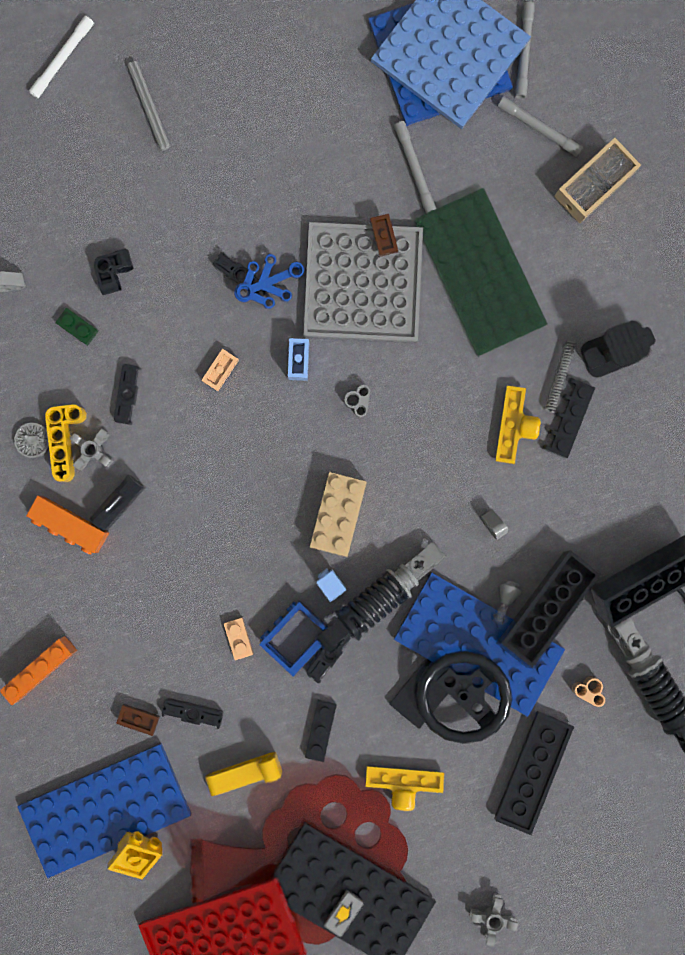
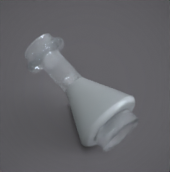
M505 581L504 584L499 585L501 605L498 613L492 615L495 623L504 625L508 621L505 618L508 606L521 595L520 586L517 583Z

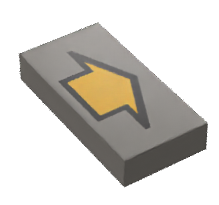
M346 890L324 922V926L341 937L364 904L363 900Z

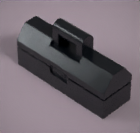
M128 475L90 517L91 522L101 530L108 531L142 493L145 487L132 475Z

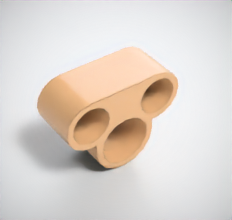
M589 676L583 683L575 682L572 685L573 693L596 707H601L605 704V697L601 694L603 684L596 677ZM591 681H596L597 683L594 690L588 689V684ZM579 686H582L581 692H577ZM598 695V701H594V697Z

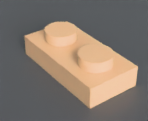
M222 349L201 381L219 391L239 359Z
M243 617L225 622L224 627L234 660L253 655L254 652Z

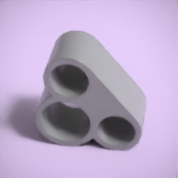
M0 271V292L25 288L22 273Z
M360 385L357 391H350L345 395V405L350 409H354V414L358 418H363L367 415L370 397L369 387L367 385ZM361 389H365L367 394L362 396L359 392ZM354 395L358 398V403L356 405H349L347 398ZM358 408H363L364 414H358Z
M492 509L481 516V519L496 540L508 533V527Z

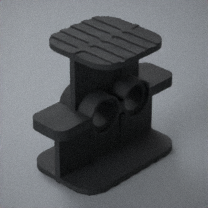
M631 320L608 329L603 336L585 342L581 347V354L590 375L602 377L635 364L647 357L651 351L650 346L655 344V337L651 328H643L640 322Z

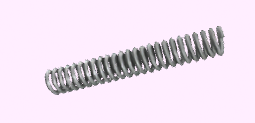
M574 341L565 342L566 344L559 361L560 364H558L559 367H557L558 370H556L557 373L554 376L552 390H550L551 393H549L545 410L551 413H555L552 410H556L553 407L557 406L553 404H558V396L561 393L559 390H562L560 387H563L560 384H564L563 382L567 375L565 373L568 370L567 367H570L567 364H570L568 361H571L573 350H575L573 347H576L574 344H577Z

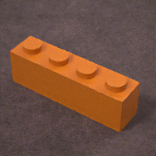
M44 496L36 497L26 515L31 518V523L39 527L41 525L47 527L49 533L65 537L64 541L71 545L78 544L82 547L81 550L90 555L92 553H99L109 535L108 531L101 530L90 521Z
M66 636L58 639L0 690L1 694L11 705L16 704L78 650Z

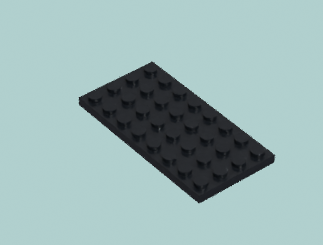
M305 821L270 879L277 877L290 910L367 955H405L436 903L435 899ZM346 890L363 900L364 904L340 937L326 928L324 922Z

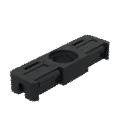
M220 252L219 258L213 262L214 268L235 283H243L244 280H238L236 274L238 271H244L247 274V268L239 262L235 263L225 256L224 252ZM254 276L251 285L257 283L259 279ZM259 290L254 293L264 296L266 291Z
M129 364L122 366L114 421L116 423L126 425L133 423L130 420L133 405L136 406L138 370H141L138 366ZM127 389H130L133 393L132 398L129 400L123 398V392Z
M348 638L335 650L336 656L332 660L325 657V649L323 648L307 670V676L312 677L315 682L321 683L320 678L322 679L328 669L333 667L351 638Z
M167 698L164 701V708L161 713L162 717L166 714L181 718V721L196 725L203 723L217 726L216 729L220 728L224 714L219 709ZM191 708L196 709L198 712V716L195 719H191L187 714Z

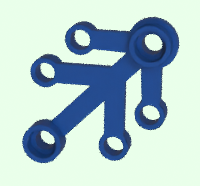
M268 254L264 259L265 265L259 281L251 285L254 274L259 270V264L252 261L247 266L248 272L244 282L236 286L234 295L240 302L253 300L262 304L265 309H271L275 305L274 299L271 297L265 298L254 292L263 290L280 297L283 302H288L292 298V293L289 290H282L272 285L290 277L295 279L301 277L304 273V267L301 263L294 262L288 267V270L269 277L272 266L275 265L277 260L273 254ZM268 257L273 258L274 262L272 264L267 262ZM254 264L256 266V270L252 271L250 269V265ZM292 268H297L298 274H294ZM242 289L247 291L246 296L240 294ZM283 293H288L289 298L284 299ZM266 300H270L272 302V306H267L265 303Z

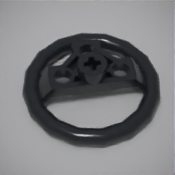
M465 650L446 653L430 663L419 678L416 692L419 714L428 728L444 740L461 744L480 742L498 732L509 717L513 699L510 682L500 666L483 654ZM468 663L478 665V667L471 673L456 672L450 665ZM452 676L455 678V682L447 684L444 681L445 678ZM475 677H481L483 682L480 685H475L472 683V680ZM432 680L436 681L481 728L463 732L449 729L440 723L431 712L428 701ZM493 682L498 684L500 703L496 714L485 701V689ZM478 703L481 704L483 708L482 710L476 712L472 709V706Z

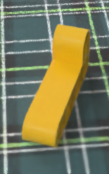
M77 405L51 407L45 414L52 475L59 482H69L74 478L75 474L69 425L82 423L87 417L85 409ZM78 409L79 416L76 419H74L72 417V413L74 410ZM56 412L60 413V418L58 421H54L53 416ZM61 430L62 438L57 440L55 437L56 433ZM63 449L65 456L59 459L58 452ZM64 471L67 472V473H66L65 475H63V476L60 475L61 472H64Z
M271 752L211 772L205 776L211 796H216L263 779L265 783L275 781L281 777L282 768L277 753Z

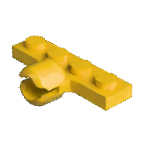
M507 386L496 462L515 464L519 439L535 440L539 436L540 418L523 414L526 388Z
M371 766L366 768L365 787L391 789L392 807L396 810H413L415 808V795L418 791L443 793L444 772Z

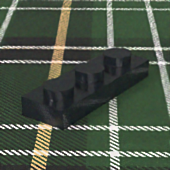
M318 700L305 758L324 762L337 704Z

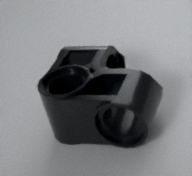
M128 249L117 250L95 259L94 268L102 295L121 291L122 288L117 274L126 273L134 269ZM107 262L108 268L100 270L101 265Z

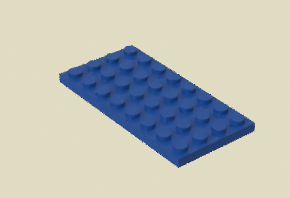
M432 572L394 637L395 641L432 662L446 653L464 650L485 655L498 664L508 678L513 698L511 707L527 717L565 651L564 648L552 642L534 668L525 667L496 644L513 619ZM468 663L450 665L456 672L471 673L478 667V665ZM475 677L472 680V683L475 685H480L483 682L481 677ZM493 682L485 689V692L500 701L498 684Z
M162 743L17 806L47 879L118 848V843L127 832L134 833L138 831L143 836H146L191 816L190 809Z

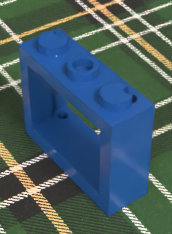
M300 600L297 604L293 602L286 609L288 613L284 618L279 616L273 623L275 627L271 632L268 629L260 637L262 641L259 644L292 676L321 647L320 643L315 639L292 664L269 643L270 640L299 609L322 631L329 628Z

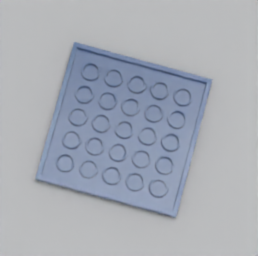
M415 0L373 55L371 62L462 129L529 42L531 36L482 0Z

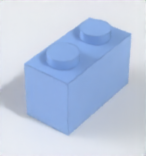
M289 338L288 379L308 381L309 339Z
M326 568L318 574L317 577L319 579L316 583L330 602L346 591V586L333 569L329 571Z

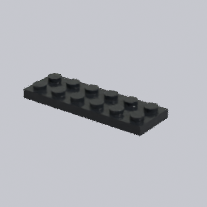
M536 712L494 817L495 821L532 835L573 732V725L542 712Z

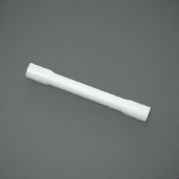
M85 15L73 34L43 74L32 85L29 92L36 98L41 96L65 60L94 25V22Z

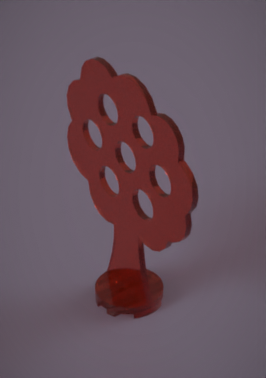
M330 775L317 784L305 783L289 791L282 807L274 810L265 820L262 828V838L266 846L264 848L234 847L206 841L203 838L190 839L192 903L204 902L209 897L233 888L258 884L269 880L289 848L287 843L288 835L293 829L301 827L304 821L405 882L406 879L400 871L407 861V842L402 832L396 826L388 823L391 815L390 804L381 792L373 789L360 791L354 780L346 775ZM332 802L342 804L347 812L343 824L335 828L327 827L321 821V811L327 804ZM372 822L380 828V838L371 847H362L355 840V831L362 823ZM290 910L303 942L319 945L329 942L335 937L333 934Z

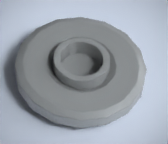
M35 422L22 425L16 431L14 437V445L17 451L28 458H37L44 455L49 449L47 429Z

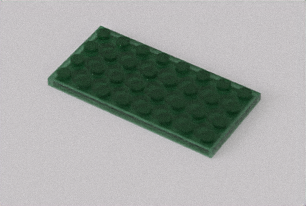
M484 188L415 219L417 227L423 228L424 243L478 357L548 325Z

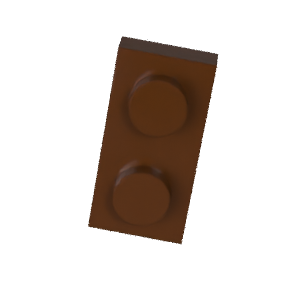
M389 213L370 218L379 257L397 253L398 247Z
M123 704L116 724L153 736L160 716Z

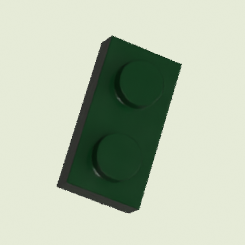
M68 308L63 311L55 322L87 346L99 332Z

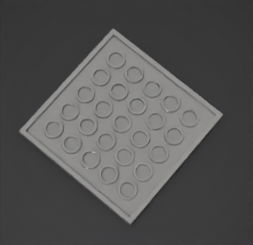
M309 222L304 337L418 342L423 228L392 226L398 252L379 257L371 225Z

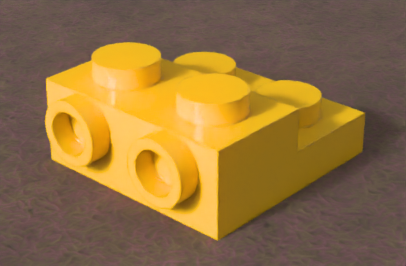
M138 831L134 833L127 832L118 843V851L108 862V870L143 879L163 855L162 842L157 837H151V839L144 837Z

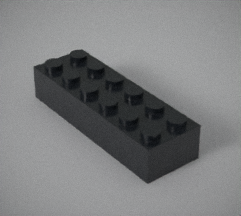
M685 535L591 588L598 615L611 628L685 586Z
M571 550L563 552L496 644L525 667L534 668L601 574Z

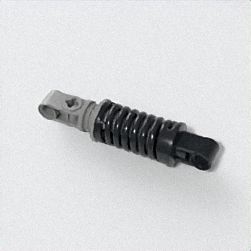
M432 542L406 565H399V569L394 572L387 569L383 574V578H377L376 582L371 583L370 587L365 588V592L359 593V597L355 596L353 601L348 602L347 606L337 610L335 614L338 621L321 632L316 640L328 654L337 650L351 636L359 641L362 633L369 631L366 624L373 628L375 626L373 620L376 623L381 621L378 615L381 618H385V611L389 614L392 612V608L396 609L398 604H402L408 598L410 599L412 596L409 590L419 585L418 580L442 563L446 555ZM415 565H422V570L420 568L415 569Z
M631 618L612 628L607 625L608 631L624 653L626 662L632 667L628 671L629 676L637 683V687L641 689L642 695H645L644 698L648 701V705L652 708L653 713L656 714V718L660 721L664 733L667 735L674 734L685 753V697L664 665L662 657L660 655H652L651 648L645 644Z

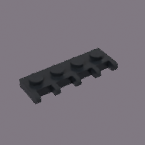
M572 378L568 381L574 385L571 396L563 394L562 397L568 400L564 413L556 412L555 415L561 418L557 431L550 429L548 432L554 435L551 447L543 445L542 448L566 459L569 457L595 387Z

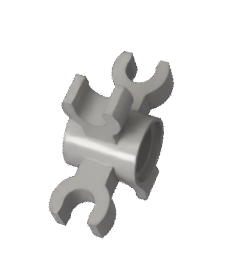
M101 429L93 441H86L78 433H73L70 439L81 447L82 453L73 466L82 471L90 459H97L104 466L109 467L113 460L102 453L101 445L110 434ZM91 445H94L96 449L93 455L88 453V448Z
M493 893L492 905L484 912L473 908L470 909L469 917H471V922L486 923L487 930L484 939L486 940V945L490 946L495 945L496 932L501 931L503 927L517 931L518 928L516 917L501 916L500 910L503 899L500 894ZM492 917H498L495 922L489 921Z

